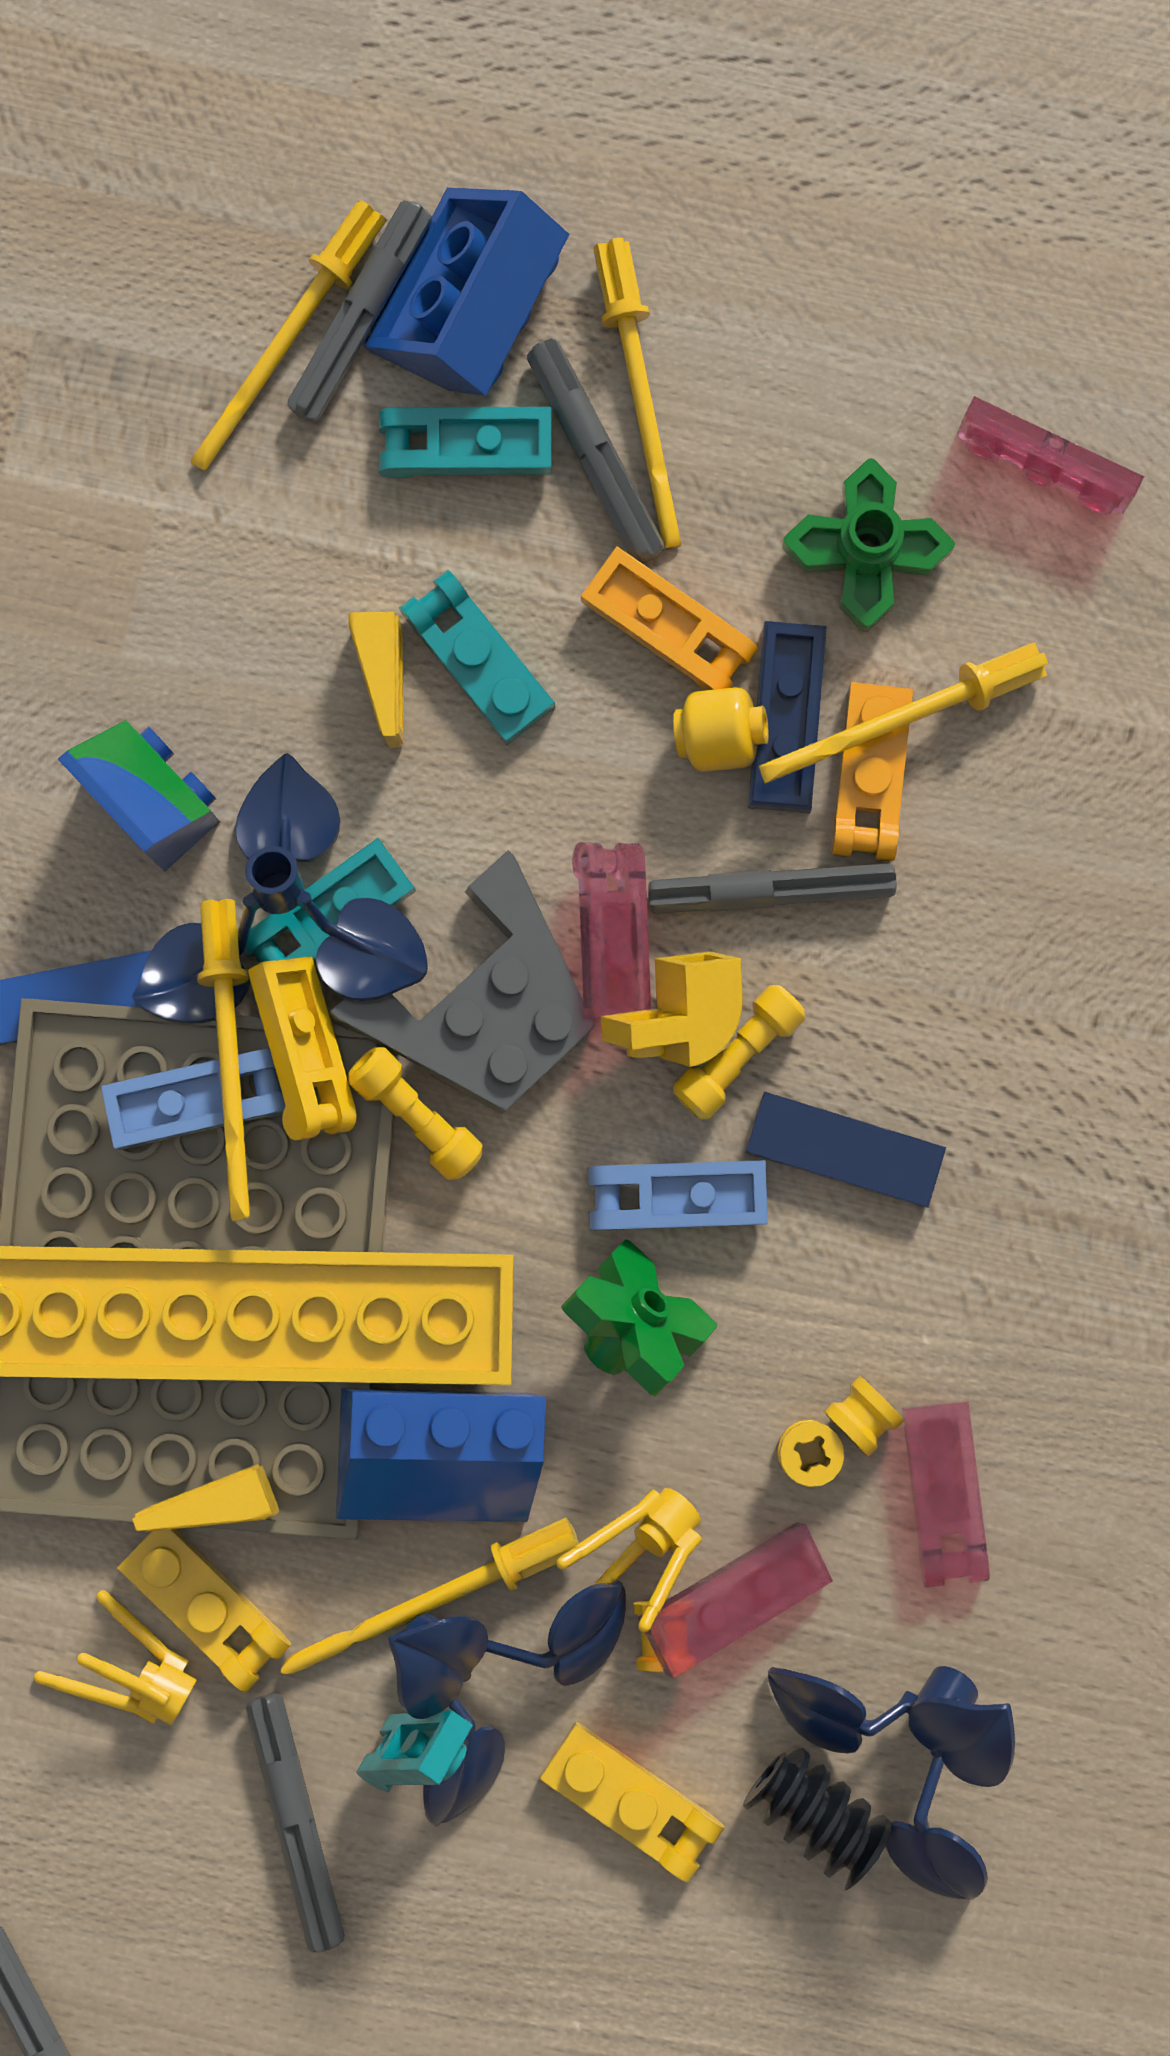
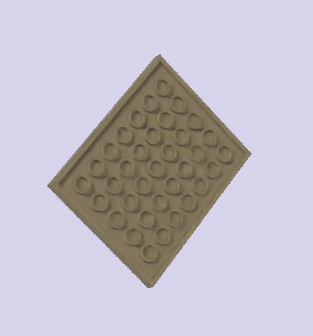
M21 998L0 1211V1246L383 1252L394 1114L379 1100L366 1101L349 1085L357 1114L355 1126L349 1132L330 1135L324 1130H320L319 1134L314 1138L295 1141L285 1132L282 1121L283 1114L243 1122L250 1216L233 1221L230 1215L224 1126L116 1150L113 1147L101 1090L103 1085L219 1059L216 1020L193 1024L178 1023L156 1017L140 1007ZM235 1015L238 1055L269 1048L261 1017ZM331 1023L348 1080V1074L353 1065L367 1051L378 1046H376V1042L351 1028L347 1030L336 1023ZM252 1075L240 1077L242 1100L256 1097ZM314 1087L315 1095L319 1105L321 1101L320 1095L318 1092V1088ZM0 1377V1511L133 1522L132 1518L135 1517V1513L146 1507L258 1464L264 1467L279 1508V1513L274 1517H268L266 1520L199 1527L357 1540L359 1537L360 1520L336 1519L341 1388L371 1389L372 1383Z

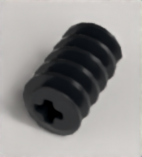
M798 1748L788 1755L784 1752L776 1757L757 1779L746 1796L743 1806L748 1810L765 1799L769 1806L763 1823L769 1827L784 1816L789 1819L783 1840L789 1844L802 1834H807L810 1838L804 1852V1857L809 1861L826 1850L830 1856L824 1874L830 1878L846 1867L850 1870L845 1885V1890H848L857 1884L879 1859L891 1833L892 1823L885 1815H879L869 1820L871 1805L864 1798L856 1799L848 1804L851 1788L844 1781L836 1782L827 1788L831 1772L825 1765H817L807 1771L810 1754L806 1749Z

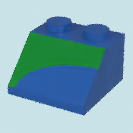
M124 720L70 748L58 760L143 852L163 871H167L220 822L208 808L216 798L192 772H189L183 779L174 772L166 763L174 753L149 726L139 734L127 720Z

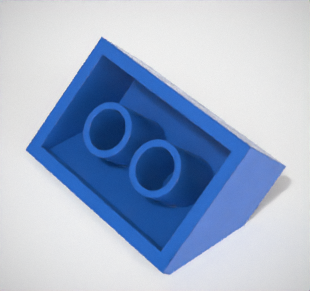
M447 187L432 215L430 226L398 280L364 347L371 353L448 391L486 396L490 387L500 377L503 370V362L518 333L528 323L531 316V308L546 279L556 269L559 262V254L570 234L522 191Z
M341 1388L336 1519L528 1522L544 1463L546 1397L532 1393Z

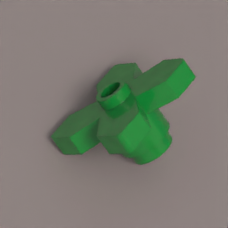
M872 458L867 459L843 483L842 493L845 519L808 514L785 535L782 543V549L804 572L844 569L839 608L863 632H868L894 606L892 571L928 576L951 555L955 547L954 540L932 518L901 520L896 511L893 510L897 482ZM861 540H870L877 547L867 546Z
M625 1239L597 1268L601 1279L589 1276L562 1304L561 1308L587 1334L584 1339V1350L589 1360L598 1369L612 1375L626 1371L650 1395L655 1397L685 1366L680 1354L690 1357L717 1328V1323L692 1299L665 1296L659 1290L655 1264L630 1240Z

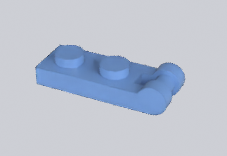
M270 1048L239 1054L240 1077L252 1075L257 1095L256 1097L242 1100L243 1122L283 1114L286 1105ZM219 1059L101 1086L113 1147L116 1150L224 1126Z
M765 1160L587 1167L588 1186H594L595 1211H589L590 1231L768 1224ZM620 1185H639V1209L620 1210Z

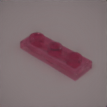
M975 396L957 432L959 438L966 441L965 447L974 455L988 461H998L1001 457L1022 467L1021 473L1029 481L1046 488H1054L1058 484L1079 494L1077 499L1083 506L1100 514L1108 515L1112 511L1119 514L1121 512L1124 513L1144 479V476Z

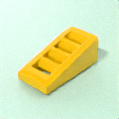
M395 611L348 613L349 629L379 731L386 741L388 748H401V744H404L403 627L399 616L396 615Z
M256 1464L146 1507L135 1513V1517L132 1520L136 1531L145 1530L149 1532L266 1520L268 1517H274L279 1513V1508L263 1465L259 1466Z

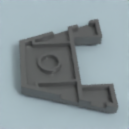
M509 850L472 882L465 891L469 898L501 930L508 940L420 1021L416 1020L393 994L369 1001H356L345 998L329 1013V1017L334 1023L347 1030L349 1028L376 1042V1046L385 1047L394 1056L400 1055L431 1072V1076L500 1114H503L595 1027L515 856Z

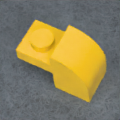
M710 951L655 958L657 1008L601 1016L602 1041L626 1048L627 1056L647 1058L659 1056L661 1059L689 1067L702 1064L712 1059L724 1049L733 1037L740 1021L743 1005L741 958Z

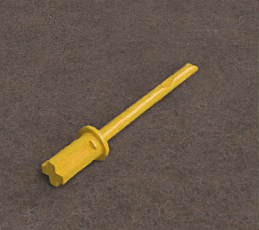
M362 200L356 202L326 248L321 251L319 256L316 254L310 256L309 262L318 271V274L192 457L191 463L203 471L209 467L332 285L335 283L349 290L352 285L349 277L353 269L387 221L382 214L374 211L368 203Z
M613 238L608 243H597L593 247L606 313L601 317V322L604 327L619 328L661 538L665 548L680 547L681 539L636 324L647 319L650 316L648 306L642 305L629 241L624 242L623 238Z
M1032 642L979 665H974L971 662L962 664L959 668L960 683L758 766L764 783H769L965 700L975 710L982 711L989 707L990 700L1045 678L1047 673L1044 666L1048 664L1044 652L1039 653L1036 643Z
M226 898L215 901L209 899L201 902L200 907L204 965L203 971L197 975V982L205 987H214L230 1215L233 1221H237L250 1216L233 986L247 982L249 974L247 970L242 969L239 959L235 900Z
M565 1517L502 1547L498 1542L491 1544V1551L495 1561L361 1622L353 1630L334 1634L295 1652L283 1661L281 1673L284 1675L293 1674L343 1652L355 1642H363L502 1578L511 1592L518 1589L517 1582L555 1565L560 1556L579 1544L577 1534L572 1524Z

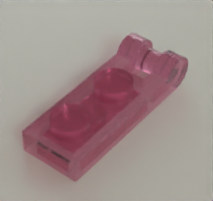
M579 842L573 851L572 866L579 883L584 1019H601V1016L649 1010L651 1009L646 868L643 848L639 843H618L614 849H604L597 842ZM607 874H614L618 880V891H607Z
M957 1401L902 1408V1413L905 1420L904 1429L923 1585L925 1588L944 1586L945 1579L967 1577L969 1583L989 1581V1561L969 1402ZM963 1534L964 1551L942 1553L940 1536Z

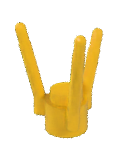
M664 1488L660 1493L652 1489L635 1507L574 1546L556 1561L557 1567L564 1570L639 1522V1525L634 1529L637 1539L607 1568L606 1572L593 1585L601 1583L612 1584L646 1549L658 1557H663L667 1551L673 1552L638 1623V1629L643 1633L651 1629L688 1556L702 1542L701 1536L695 1532L701 1524L699 1513L685 1497L670 1488Z
M99 1591L96 1595L98 1602L162 1662L161 1665L158 1666L148 1660L141 1675L137 1677L87 1653H80L77 1656V1663L131 1690L129 1696L43 1671H38L34 1674V1681L37 1684L53 1688L57 1691L134 1713L152 1724L155 1723L156 1719H159L172 1726L197 1680L183 1672L189 1660L167 1648L107 1591Z

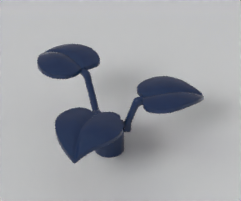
M286 753L277 759L258 778L246 796L237 816L235 826L236 838L240 850L248 859L245 873L252 892L243 898L245 908L238 928L239 956L245 950L256 910L261 908L263 911L271 914H284L299 906L305 910L320 930L330 935L319 946L316 962L324 983L334 993L350 1000L369 1001L386 997L421 982L428 972L425 947L414 926L398 909L381 900L356 898L344 905L338 916L337 925H335L315 905L310 893L304 891V884L297 861L312 862L325 855L337 840L341 820L335 800L330 793L310 776L293 756ZM201 923L179 925L167 932L155 944L147 958L141 980L132 996L140 1008L156 1017L178 1023L193 1024L216 1020L214 987H205L197 982V975L203 971L204 965ZM250 978L243 984L233 986L235 1008L247 994L250 987Z
M617 1580L613 1584L601 1583L592 1585L571 1597L558 1611L548 1634V1648L550 1651L543 1654L488 1640L487 1629L484 1624L469 1616L438 1619L429 1613L422 1614L416 1617L404 1631L388 1638L396 1665L398 1698L403 1710L413 1718L426 1719L442 1712L449 1706L452 1711L473 1725L463 1743L466 1745L467 1751L457 1771L449 1779L442 1780L440 1785H423L424 1810L426 1818L434 1826H439L441 1823L454 1819L474 1805L494 1783L504 1761L505 1742L502 1734L496 1728L489 1725L476 1730L474 1720L457 1698L463 1682L471 1678L473 1669L481 1661L485 1652L544 1669L554 1666V1678L564 1686L573 1685L585 1680L604 1664L620 1636L626 1611V1593L622 1582Z
M939 1666L932 1671L918 1695L906 1691L900 1701L876 1719L865 1720L866 1708L863 1703L841 1686L815 1676L771 1667L768 1671V1682L784 1717L799 1735L825 1750L836 1753H854L862 1744V1735L874 1736L903 1714H909L910 1731L923 1746L930 1750L933 1759L914 1815V1825L901 1821L891 1822V1833L886 1843L887 1851L899 1870L919 1886L936 1894L956 1899L973 1900L978 1897L985 1889L988 1881L986 1866L981 1856L973 1846L960 1836L942 1828H930L928 1812L944 1764L953 1775L972 1785L993 1787L1004 1781L1011 1769L1015 1754V1731L1011 1705L1009 1703L975 1704L978 1699V1690L972 1680L957 1669Z

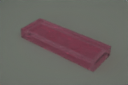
M795 1523L667 1599L651 1629L645 1634L665 1675L675 1678L833 1582L807 1525Z

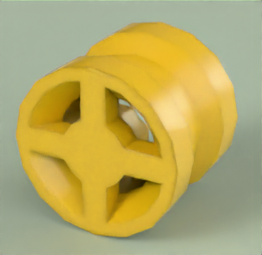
M858 1376L850 1384V1394L842 1402H832L823 1411L867 1457L878 1448V1438L886 1430H896L905 1421L861 1376Z
M811 1419L797 1421L788 1426L780 1436L777 1446L778 1462L783 1471L796 1483L808 1487L822 1486L833 1480L840 1472L844 1461L843 1444L837 1433L824 1423Z

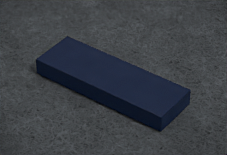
M773 621L764 622L757 707H765L769 739L768 744L757 745L756 758L751 767L748 808L809 814L812 810L815 763L766 784L758 766L817 742L827 626Z
M764 1091L745 1153L919 1207L929 1208L946 1147Z

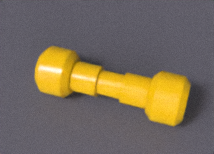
M769 985L752 1002L754 1015L736 1032L738 1036L722 1052L720 1051L710 1059L701 1069L699 1067H689L673 1084V1095L699 1120H709L725 1104L724 1090L741 1074L740 1069L755 1053L760 1054L776 1036L790 1037L805 1021V1009L780 985Z
M374 1047L367 1051L350 1069L348 1084L366 1101L379 1100L396 1117L400 1116L414 1130L413 1134L430 1150L429 1163L446 1180H458L465 1176L480 1160L482 1156V1143L466 1127L452 1128L436 1111L432 1112L417 1098L418 1093L401 1077L402 1064L385 1047Z

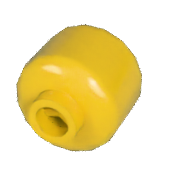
M734 687L690 693L686 698L683 709H675L674 738L678 756L680 759L688 758L693 768L699 772L751 766L756 758L757 745L768 744L769 729L765 707H754L750 695L743 688Z

